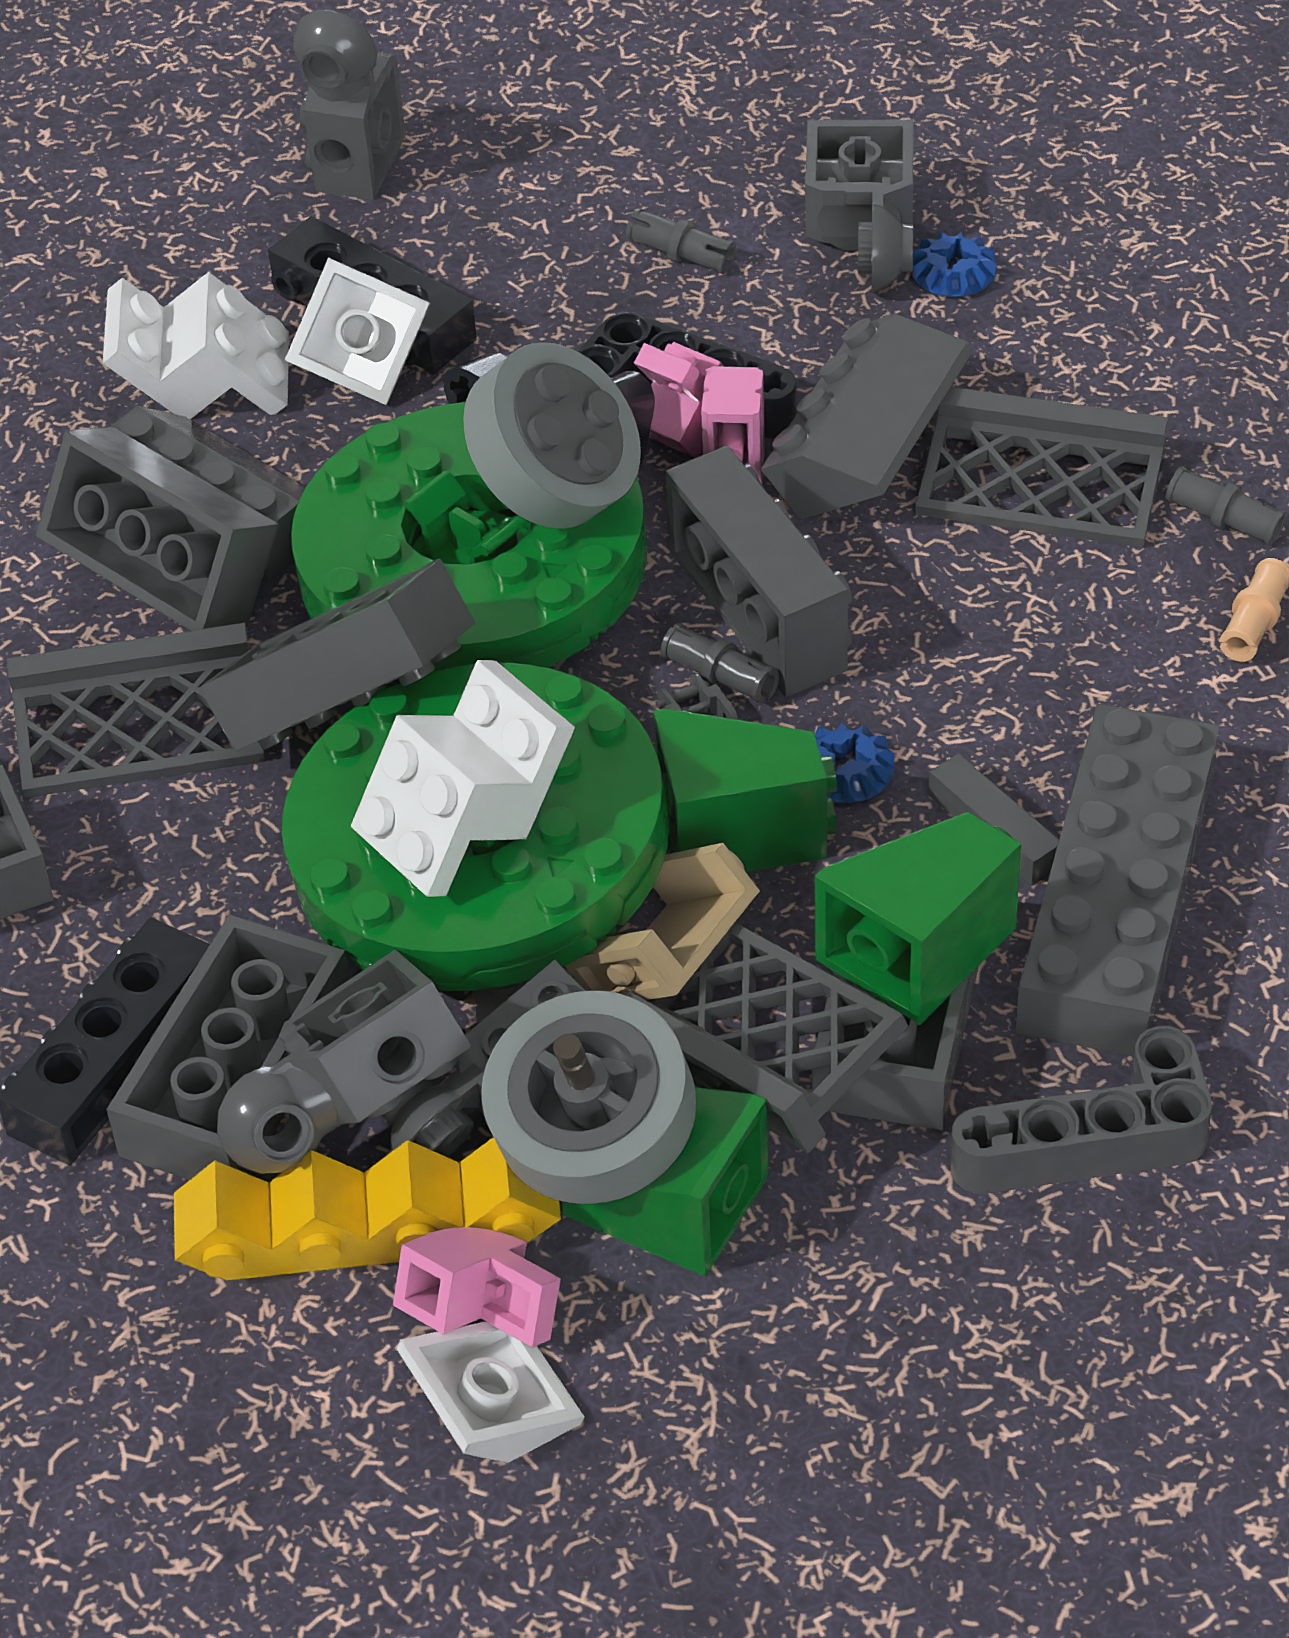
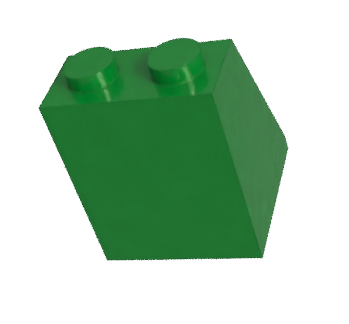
M666 708L653 710L655 750L661 769L668 808L669 838L673 853L724 843L727 849L741 860L745 872L827 859V835L837 833L833 801L831 797H827V794L837 792V781L831 755H820L813 731Z
M965 812L822 868L815 875V960L889 1007L902 1013V1015L916 1024L921 1025L1016 929L1021 843L1013 839L1001 827L989 825L971 813Z
M695 1088L696 1114L689 1139L677 1159L662 1175L641 1190L609 1202L578 1204L562 1201L563 1215L706 1277L768 1178L767 1102L765 1098L755 1094Z

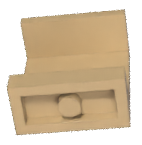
M724 843L666 854L653 888L667 905L647 930L607 937L606 941H596L597 947L565 967L585 991H608L623 995L631 991L644 1000L677 995L760 892L745 872L741 860L729 851Z

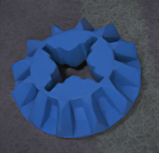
M963 231L957 236L949 237L945 233L940 232L936 240L922 239L919 250L913 252L912 277L920 287L933 294L946 297L972 295L989 286L996 276L995 249L985 247L982 237L967 239ZM959 257L957 264H954L952 270H949L948 263L951 261V258Z
M841 721L836 730L833 731L818 726L815 738L820 755H831L834 768L835 758L842 759L847 753L856 752V761L848 760L844 766L840 765L838 770L835 771L837 792L829 793L827 797H831L835 803H856L876 796L887 787L894 774V753L889 750L886 736H873L867 724L857 730H851Z

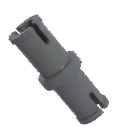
M636 208L630 217L638 220L637 225L628 221L626 227V239L628 241L638 242L666 252L668 259L679 263L682 259H686L725 274L731 266L730 263L725 262V258L727 257L731 260L735 258L737 246L735 241L725 240L697 230L693 222L684 219L674 222L648 213L644 209Z
M1184 466L1179 467L1174 473L1166 492L1167 501L1178 503L1209 517L1211 525L1223 529L1226 525L1265 542L1269 546L1280 535L1287 517L1286 511L1278 510L1242 494V488L1238 485L1228 483L1226 486H1223L1189 471Z
M677 623L675 628L671 627L667 631L662 641L661 655L663 658L675 661L700 673L703 681L707 680L711 686L716 684L720 687L723 684L753 698L755 702L761 704L765 703V698L769 700L776 691L779 682L778 669L739 653L736 644L728 640L720 639L714 641L688 629L683 624Z

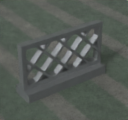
M950 387L938 406V418L916 502V515L1144 548L1160 468L1163 466L1166 452L1168 417ZM948 437L972 441L978 449L955 461L944 447ZM1010 447L1028 449L1034 457L1012 469L999 453ZM1066 455L1084 457L1091 465L1068 477L1055 461ZM988 460L1001 476L978 488L965 472ZM940 463L944 465V468L939 470ZM1122 463L1148 466L1146 475L1128 485H1125L1112 469ZM1045 468L1058 484L1035 496L1022 480ZM1101 476L1114 493L1092 504L1079 488ZM954 478L967 493V495L954 502L932 499L934 489ZM1011 486L1024 502L1011 510L995 508L988 499ZM1140 493H1142L1141 501L1136 498ZM1068 495L1081 510L1066 519L1053 517L1045 507ZM1125 503L1137 517L1135 528L1110 525L1102 515Z
M245 623L7 658L24 798L265 761L264 749L262 750L258 741L237 751L234 748L224 749L212 740L222 730L216 717L210 721L201 733L179 721L196 701L211 710L199 687L250 650ZM173 686L184 694L167 713L146 701L157 688ZM114 695L125 703L107 722L87 710L97 697ZM54 704L65 712L46 731L29 720L28 707ZM136 710L157 722L141 742L136 741L119 730ZM77 719L98 731L80 752L59 739ZM169 730L191 743L180 756L164 758L152 750ZM31 737L38 740L33 746L31 744ZM110 739L131 752L120 765L103 767L92 760ZM50 748L70 760L69 764L59 774L35 778L34 765Z
M736 922L677 995L644 1000L631 991L625 994L656 1011L671 1027L679 1041L695 1086L704 1089L755 1094L765 1098L767 1102V1129L806 1153H809L826 1135L818 1120L909 1027L902 1013ZM731 943L743 949V961L714 967L715 959ZM778 971L786 972V985L756 992L757 976ZM743 980L742 995L713 1002V987ZM699 990L698 1006L676 1011L668 1009L681 994ZM824 995L831 997V1010L799 1017L800 1001ZM786 1004V1020L755 1027L756 1011ZM742 1015V1030L719 1036L712 1035V1021ZM868 1020L878 1024L865 1038L844 1042V1026ZM831 1029V1046L799 1053V1036ZM786 1039V1056L760 1062L755 1060V1046ZM831 1065V1073L812 1093L799 1086V1072Z

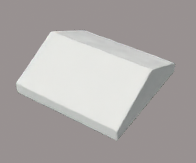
M328 258L285 361L387 405L431 303Z
M486 1321L462 1326L446 1334L438 1331L401 1339L398 1344L397 1351L464 1454L509 1463L581 1425L584 1419V1415L538 1347L532 1348Z

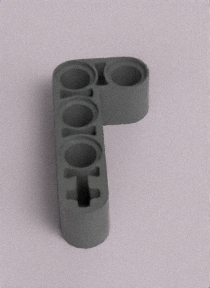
M1156 1026L1144 1031L1137 1039L1131 1085L982 1106L964 1111L956 1118L952 1126L951 1175L955 1183L966 1191L975 1194H988L1178 1166L1196 1161L1203 1155L1207 1146L1212 1102L1194 1043L1190 1036L1180 1029L1171 1026Z

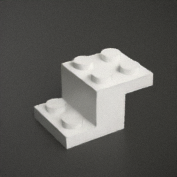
M208 272L165 307H162L150 293L140 291L124 278H121L108 289L103 364L172 413L191 419L231 387L269 415L278 413L288 405V361H285V358L289 351V331L285 329L284 325L276 317L266 315L247 301L235 287L224 284Z
M477 660L454 716H396L351 827L427 897L446 896L470 840L527 838L575 727L497 661Z

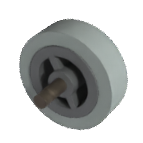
M540 342L525 345L515 350L480 377L468 394L464 407L463 422L465 440L471 459L492 493L504 505L524 519L550 528H570L580 525L621 498L635 481L640 465L641 448L639 432L633 413L613 380L597 364L581 353L554 343Z
M580 991L561 995L547 1000L523 1014L505 1031L496 1043L486 1064L482 1080L481 1093L484 1116L509 1167L525 1184L535 1191L550 1198L569 1203L595 1204L609 1202L633 1194L656 1180L674 1163L689 1139L696 1114V1091L693 1078L679 1041L671 1027L656 1011L646 1004L626 995L608 991Z

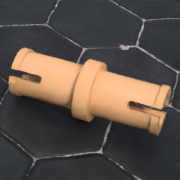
M1266 558L1260 561L1249 586L1241 590L1232 604L1233 617L1219 642H1223L1220 645L1221 651L1230 659L1239 662L1251 660L1257 653V647L1265 631L1272 629L1277 623L1281 613L1279 603L1289 587V566L1283 561L1275 558Z

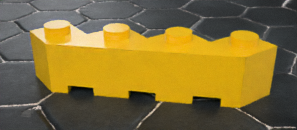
M494 1137L460 1162L406 1140L366 1172L359 1171L311 1150L297 1165L279 1174L270 1182L215 1160L174 1192L175 1261L203 1271L211 1277L223 1280L394 1263L400 1261L402 1244L429 1233L448 1228L470 1227L494 1230L512 1235L529 1243L561 1220L559 1200L535 1191L512 1171Z

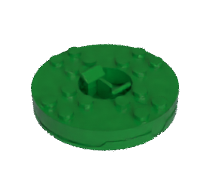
M466 402L427 408L397 417L386 423L373 425L366 433L341 448L317 471L298 502L291 533L292 551L300 590L310 618L317 617L437 559H441L472 615L475 624L457 638L461 645L457 651L433 663L435 667L433 671L476 664L477 660H493L498 663L528 664L547 668L587 647L590 644V640L599 638V633H605L607 631L606 627L612 626L629 607L644 577L648 543L643 498L637 476L630 489L621 498L580 525L570 528H550L528 521L504 505L492 493L478 473L465 440L463 417Z
M499 663L571 723L575 729L527 838L470 840L447 895L427 897L361 837L351 827V824L396 716H454L475 664L432 671L406 686L398 683L389 688L381 689L373 694L370 702L362 706H356L347 712L319 738L302 760L290 784L283 809L282 839L284 852L299 901L311 926L327 945H333V947L345 950L346 959L350 958L351 964L362 970H365L393 950H397L428 977L437 990L473 991L524 982L535 977L554 960L563 967L594 950L597 947L596 941H606V934L617 932L615 925L623 926L642 905L656 882L668 847V808L657 754L649 735L625 705L608 692L574 675L528 664Z

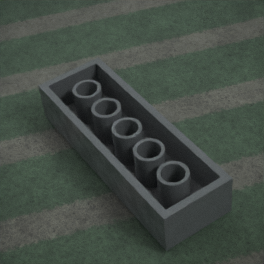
M1097 703L1019 984L1017 1034L1134 1057L1135 1044L1138 1037L1153 1026L1214 776L1220 725Z

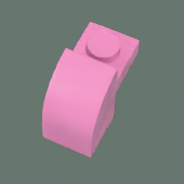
M675 342L672 345L667 344L664 351L644 343L634 364L652 381L651 386L655 395V407L649 438L691 457L698 458L703 450L701 409L706 369L712 368V366L723 367V364L716 359Z
M448 1228L429 1233L402 1244L393 1306L442 1334H446L481 1318L533 1348L551 1339L561 1278L524 1259L527 1242L517 1237L481 1228Z

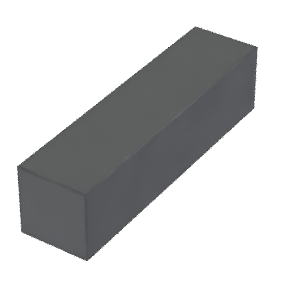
M958 753L929 771L928 795L951 816L955 817L969 812L989 825L1001 827L1013 839L1021 843L1019 875L1031 886L1050 874L1059 839Z

